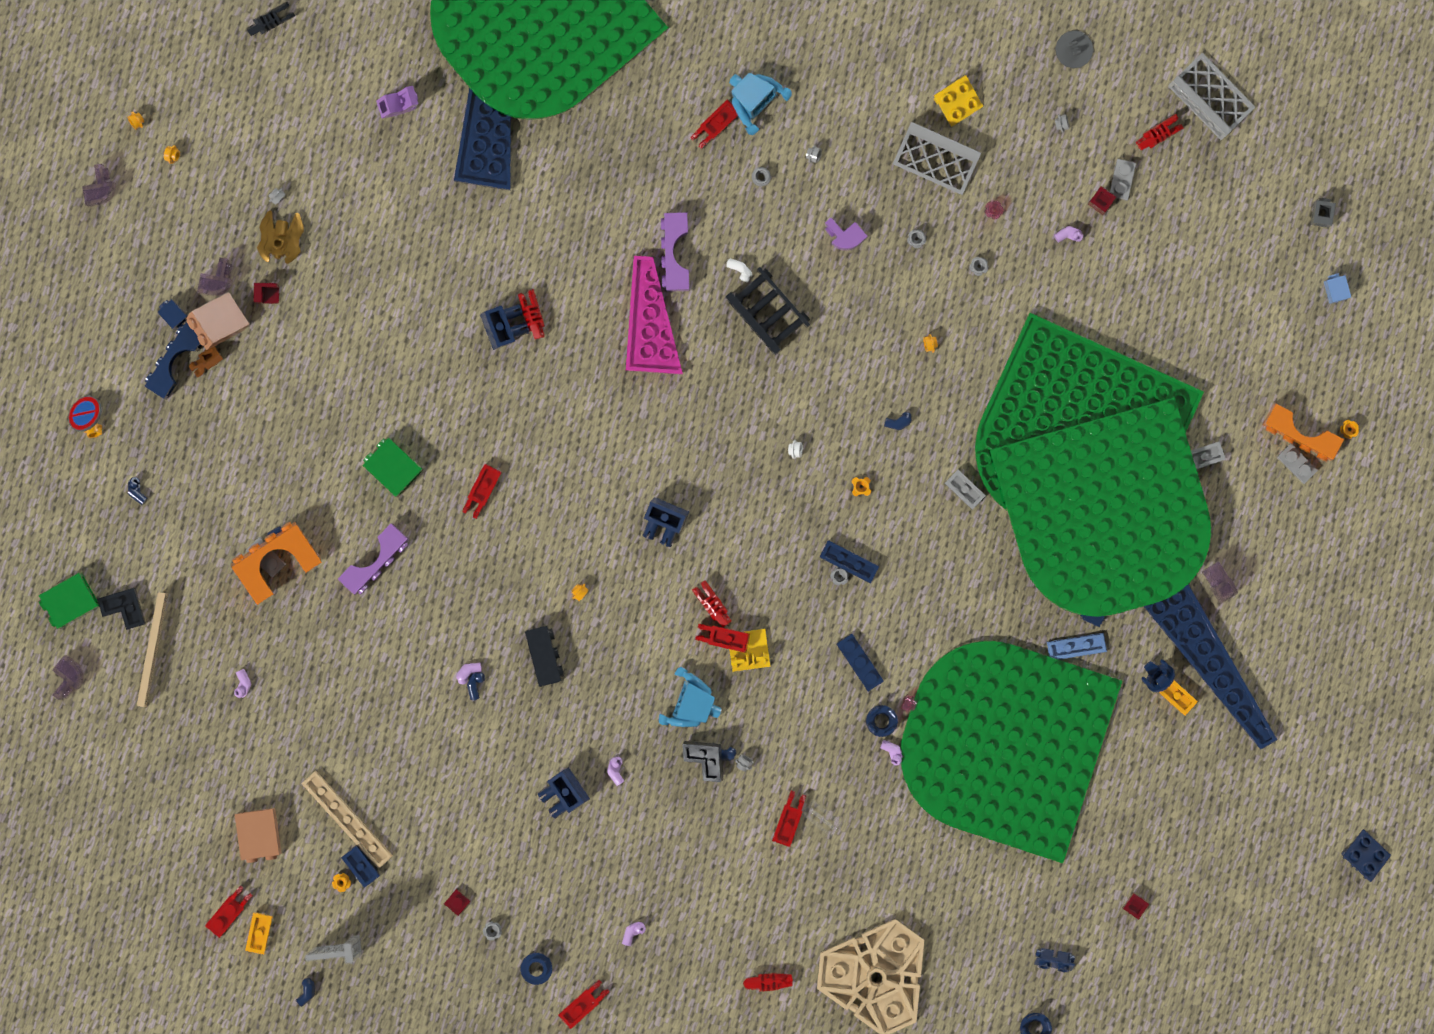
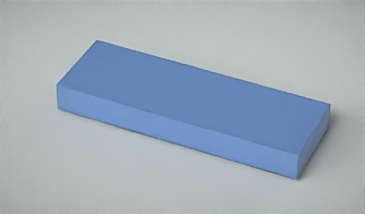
M1104 633L1047 642L1049 657L1058 660L1107 652Z

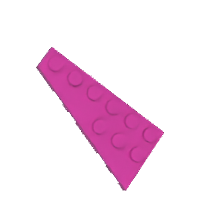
M634 256L626 371L683 375L653 257Z

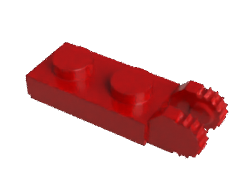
M727 99L692 134L690 138L693 141L703 131L709 135L700 142L698 146L700 149H703L711 140H714L738 117L732 103Z
M484 464L467 497L468 500L462 510L463 513L466 514L471 507L472 501H475L479 505L473 513V518H478L502 474L501 471Z
M698 624L700 630H708L711 633L710 638L696 635L695 640L707 642L713 646L744 653L747 652L750 633L714 625Z
M792 790L790 791L787 803L784 804L772 841L788 847L791 846L806 799V795L802 794L799 799L798 808L791 807L790 805L795 797V791Z
M241 885L232 896L227 898L205 925L218 938L225 933L244 910V906L253 897L249 893L244 897L241 904L237 902L235 898L243 891Z
M600 980L596 981L589 989L584 990L558 1014L570 1029L590 1013L610 992L608 989L603 990L597 998L591 994L602 983Z

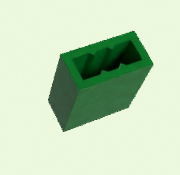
M383 438L376 446L378 449L373 454L370 452L363 459L365 463L362 466L398 498L423 469L392 439L388 438L386 440Z
M78 573L38 595L41 599L39 600L40 606L44 611L47 610L50 615L48 617L50 624L57 629H62L99 608L98 600L83 573Z

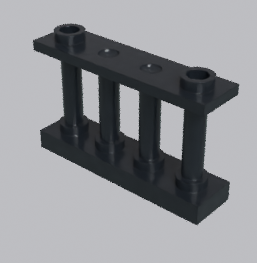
M759 267L757 272L760 275L739 294L733 295L730 292L725 296V299L776 356L781 351L779 348L781 346L780 343L802 324L808 328L810 326L808 323L810 319L804 312L800 313L771 280L773 277L766 268L763 270ZM766 281L773 290L752 308L746 309L742 305L743 299ZM778 295L785 304L764 323H758L754 319L756 317L755 314ZM791 310L797 319L777 337L771 338L767 334L768 328Z

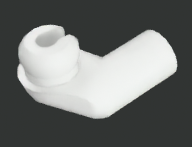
M731 258L728 260L727 267L741 273L740 279L744 282H749L750 277H752L751 270L743 262Z

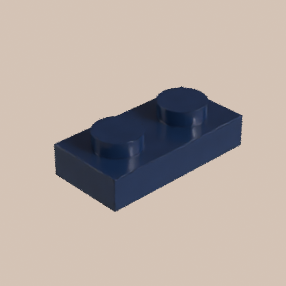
M355 846L341 857L364 888L380 876L358 846Z

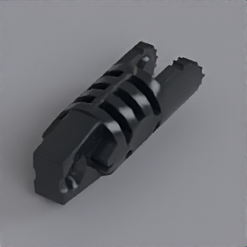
M286 1L254 19V24L247 27L250 36L258 32L262 35L295 17L294 12L288 13L281 18L277 14L289 6L288 2Z

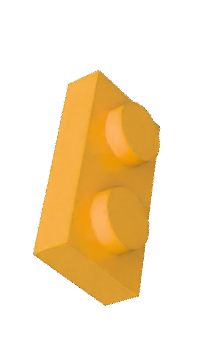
M1173 681L1166 690L1158 692L1184 716L1198 702L1176 681Z
M253 913L245 951L265 954L273 916Z

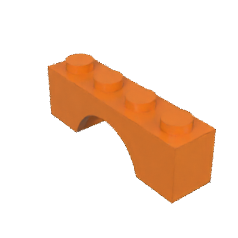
M1278 404L1272 405L1263 423L1267 432L1274 435L1276 433L1283 436L1282 439L1286 442L1300 444V449L1308 453L1310 451L1317 453L1316 457L1325 462L1327 460H1334L1344 441L1343 438L1329 431H1324L1317 437L1302 435L1294 426L1293 412Z

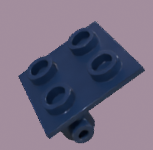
M1364 829L1349 848L1341 852L1342 858L1346 859L1369 882H1372L1391 857V854Z

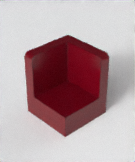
M1100 186L1088 205L1104 215L1116 196Z
M254 283V303L278 304L279 284Z

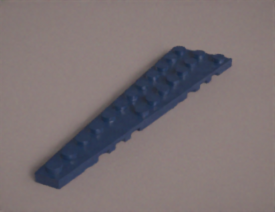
M469 88L454 182L511 191V116H507L489 107Z
M1189 584L1175 595L1163 601L1144 606L1257 747L1263 749L1277 741L1276 736Z

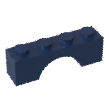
M187 322L179 326L176 331L177 337L174 341L171 340L168 343L166 354L157 360L155 364L157 368L153 373L150 372L145 379L146 385L144 387L165 400L168 399L177 385L172 375V365L176 357L186 351L198 352L202 346L198 341L197 334L189 327Z

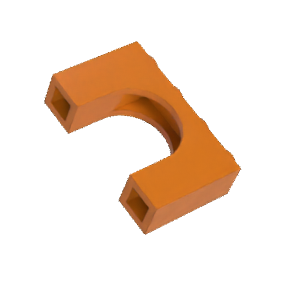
M291 522L286 523L281 527L282 531L277 534L271 533L265 538V542L260 545L258 543L248 549L249 552L247 554H240L232 560L231 568L257 605L273 595L272 589L259 570L260 562L268 552L275 549H283L294 555L305 573L322 563L320 557L296 522L292 524Z

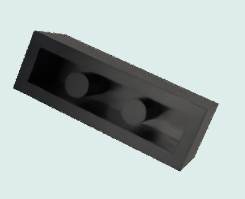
M547 625L525 631L538 686L542 687L561 682V677L565 676L562 665L558 666L557 659L560 656L558 648L553 647L552 640L555 639L553 629H549Z

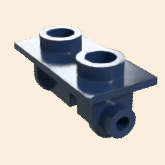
M1036 949L1035 957L1037 958L1034 965H1038L1039 968H1056L1059 972L1073 970L1075 956L1071 955V953L1058 951L1056 958L1053 957L1054 950Z

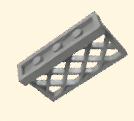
M1203 53L1168 85L1220 140L1227 136L1255 108ZM1200 60L1207 65L1206 71H1197V63ZM1185 74H1193L1194 84H1187L1182 77ZM1197 75H1207V84H1197ZM1210 75H1217L1220 78V85H1210ZM1197 88H1207V98L1200 97L1197 94ZM1210 88L1220 89V98H1210ZM1223 89H1230L1233 92V99L1224 98ZM1211 101L1220 102V111H1214L1211 108ZM1224 102H1233V112L1224 111ZM1237 102L1244 103L1249 109L1246 112H1237ZM1224 115H1233L1234 123L1230 127L1224 122Z
M911 122L893 164L963 195L981 152ZM910 134L918 137L920 142L919 146L911 149L907 143ZM921 139H923V140H925V141H927V142L924 143V144H922ZM932 143L936 146L938 153L927 157L923 146ZM905 145H906L908 150L903 151V149H904V147H905ZM921 147L925 158L914 161L911 151ZM938 147H941L945 150L940 152ZM909 152L912 163L907 165L899 163L898 160L901 154ZM952 152L955 161L944 164L941 153ZM939 155L942 166L932 169L928 159ZM956 155H959L963 158L957 160ZM968 159L973 162L971 168L962 172L958 161ZM926 160L930 170L921 173L918 171L916 163ZM957 163L960 173L949 177L945 166ZM914 165L915 169H912L908 166ZM944 167L947 178L941 181L935 179L933 171ZM931 172L932 177H930V176H928V175H926V174ZM968 172V174H967V176H966V179H965L964 176H963V174H965V173ZM961 175L964 182L961 190L953 187L950 179ZM949 180L950 185L944 183V181Z
M360 935L352 936L344 944L314 947L305 955V960L345 957V964L354 963L362 955Z

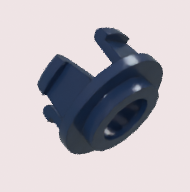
M1163 659L1160 660L1161 664L1158 666L1152 661H1149L1144 666L1148 676L1147 679L1142 677L1141 680L1152 692H1162L1174 681L1175 671Z
M885 705L875 706L868 712L866 717L867 728L878 737L889 736L895 731L898 724L895 711ZM879 714H885L889 719L888 725L884 728H879L875 724V717Z
M531 953L521 963V975L530 984H543L552 974V962L549 957L542 953ZM534 962H538L543 966V973L539 976H533L529 972V967Z
M1030 1013L1021 1021V1034H1031L1028 1027L1033 1021H1038L1042 1024L1043 1029L1040 1034H1051L1052 1032L1050 1020L1041 1013Z

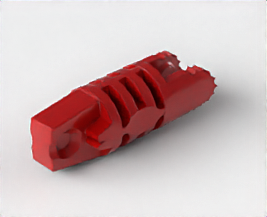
M1177 114L1143 133V137L1135 142L1140 150H1144L1147 147L1153 148L1183 130L1182 124L1168 129L1169 125L1179 119Z
M532 289L528 292L531 302L530 306H528L523 293L518 294L527 327L529 331H532L534 339L538 340L545 337L542 328L545 325L535 292Z
M704 580L701 586L708 597L706 598L698 587L693 588L692 592L703 604L714 621L717 620L722 627H725L731 622L727 615L728 610L716 596L707 581Z
M758 974V977L746 978L743 981L745 989H759V992L775 991L793 986L792 974Z

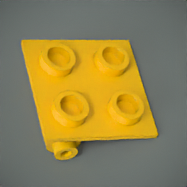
M966 75L933 95L935 97L933 98L937 105L939 104L951 127L983 107Z
M765 629L744 631L745 633H750L746 653L729 649L732 672L770 667Z

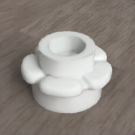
M794 440L792 444H789L788 453L792 455L793 459H796V457L801 458L803 451L802 442Z

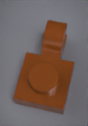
M214 346L198 355L199 359L190 363L189 368L191 371H194L196 377H200L203 375L205 368L209 370L223 360L219 350Z

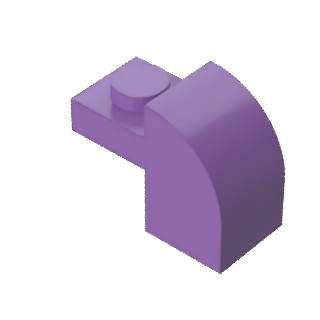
M406 87L398 93L387 94L376 100L381 118L397 116L416 109L418 96L414 91V87Z
M832 218L825 222V231L830 237H836L831 244L837 249L852 250L868 237L856 222L844 232Z

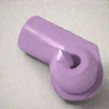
M1067 226L1055 233L1054 237L1058 243L1065 238L1079 242L1083 239V233L1080 229Z
M481 662L464 664L456 675L458 683L466 684L471 673L482 672Z
M245 669L236 672L240 681L237 689L234 690L237 698L245 697L251 687V681Z
M883 740L880 749L889 752L893 765H900L902 762L901 757L903 758L900 747Z
M613 757L609 761L607 773L616 786L624 782V779L619 774L622 765L620 757Z
M635 922L627 926L622 944L631 946L633 937L646 931L645 925L642 922Z

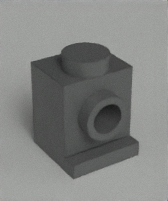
M1327 198L1316 200L1313 205L1310 225L1330 228L1333 224L1336 203H1332L1331 199ZM1319 210H1324L1325 216H1320Z

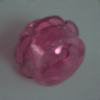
M999 201L988 202L985 206V214L989 218L998 219L1003 214L1004 209Z
M906 695L901 709L905 710L906 713L909 710L913 711L917 703L914 700L915 697Z

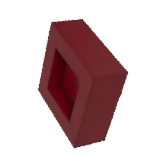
M456 889L445 901L444 905L459 916L471 900Z
M1132 893L1122 909L1139 920L1149 906V903L1135 893Z

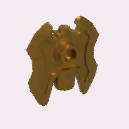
M271 210L267 211L259 226L261 241L257 246L258 252L266 262L270 261V254H272L275 259H281V257L286 256L284 258L285 263L289 264L301 252L299 240L304 232V227L300 214L295 213L289 229L288 222L282 220L276 221L274 229L273 213Z

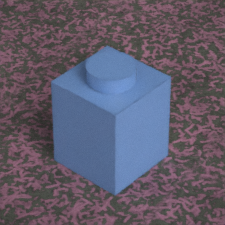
M1339 273L1330 275L1328 280L1324 281L1329 304L1351 298L1345 275L1339 276Z

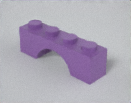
M664 213V218H661V230H665V237H661V249H665V256H662V268H666V275H662V287H666V291H689V270L681 267L673 256L676 242L682 236L688 234L687 213Z
M392 523L377 537L380 542L378 559L372 565L364 568L350 565L338 578L354 595L358 593L361 595L369 587L366 584L371 579L375 581L381 575V568L384 565L388 567L395 560L393 556L398 551L400 553L403 552L408 546L406 542L409 539Z

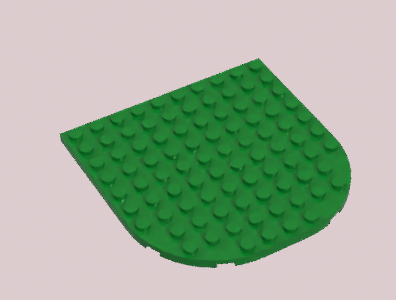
M431 0L430 5L433 35L441 54L449 65L486 105L507 116L520 119H546L574 108L669 29L646 0Z
M1029 313L978 425L975 439V459L980 478L992 498L1007 511L989 450L1174 397L1186 433L1204 391Z
M1175 397L989 450L1025 571L1041 594L1056 606L1071 613L1094 617L1123 613L1155 604L1175 595L1192 581L1202 567L1210 545L1211 520Z
M980 641L953 649L937 660L924 675L915 694L904 728L900 747L903 758L901 757V767L909 791L928 814L948 826L1063 864L1122 680L1004 642Z

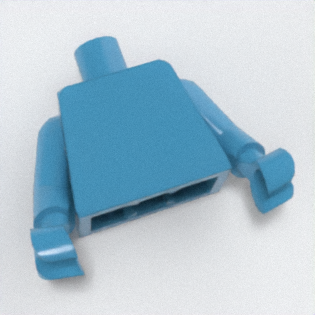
M748 73L743 79L735 74L729 81L735 87L732 90V105L743 125L747 126L745 130L749 135H754L759 131V128L752 124L751 120L776 97V92L780 93L786 101L792 96L790 89L782 88V85L773 78L760 74Z
M679 667L674 675L684 677L686 681L683 684L672 715L674 717L668 718L660 714L659 723L677 727H697L701 722L706 723L708 716L718 718L721 713V707L713 705L715 697L711 695L710 687L692 673H687L688 670Z

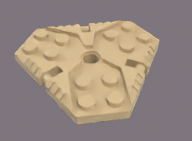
M893 919L862 933V936L856 939L853 937L820 952L817 989L844 1009L853 1011L855 1017L879 1034H892L916 1023L920 990L918 977H921L924 939L897 919ZM866 943L868 949L860 951L858 946ZM879 972L882 975L879 982L871 980L873 973ZM904 976H911L910 983L904 982ZM856 998L862 1001L859 1006L853 1003Z

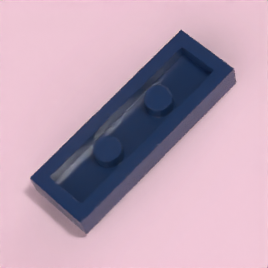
M829 540L819 557L870 584L879 568L878 565Z
M850 634L836 644L868 692L884 682L853 634Z

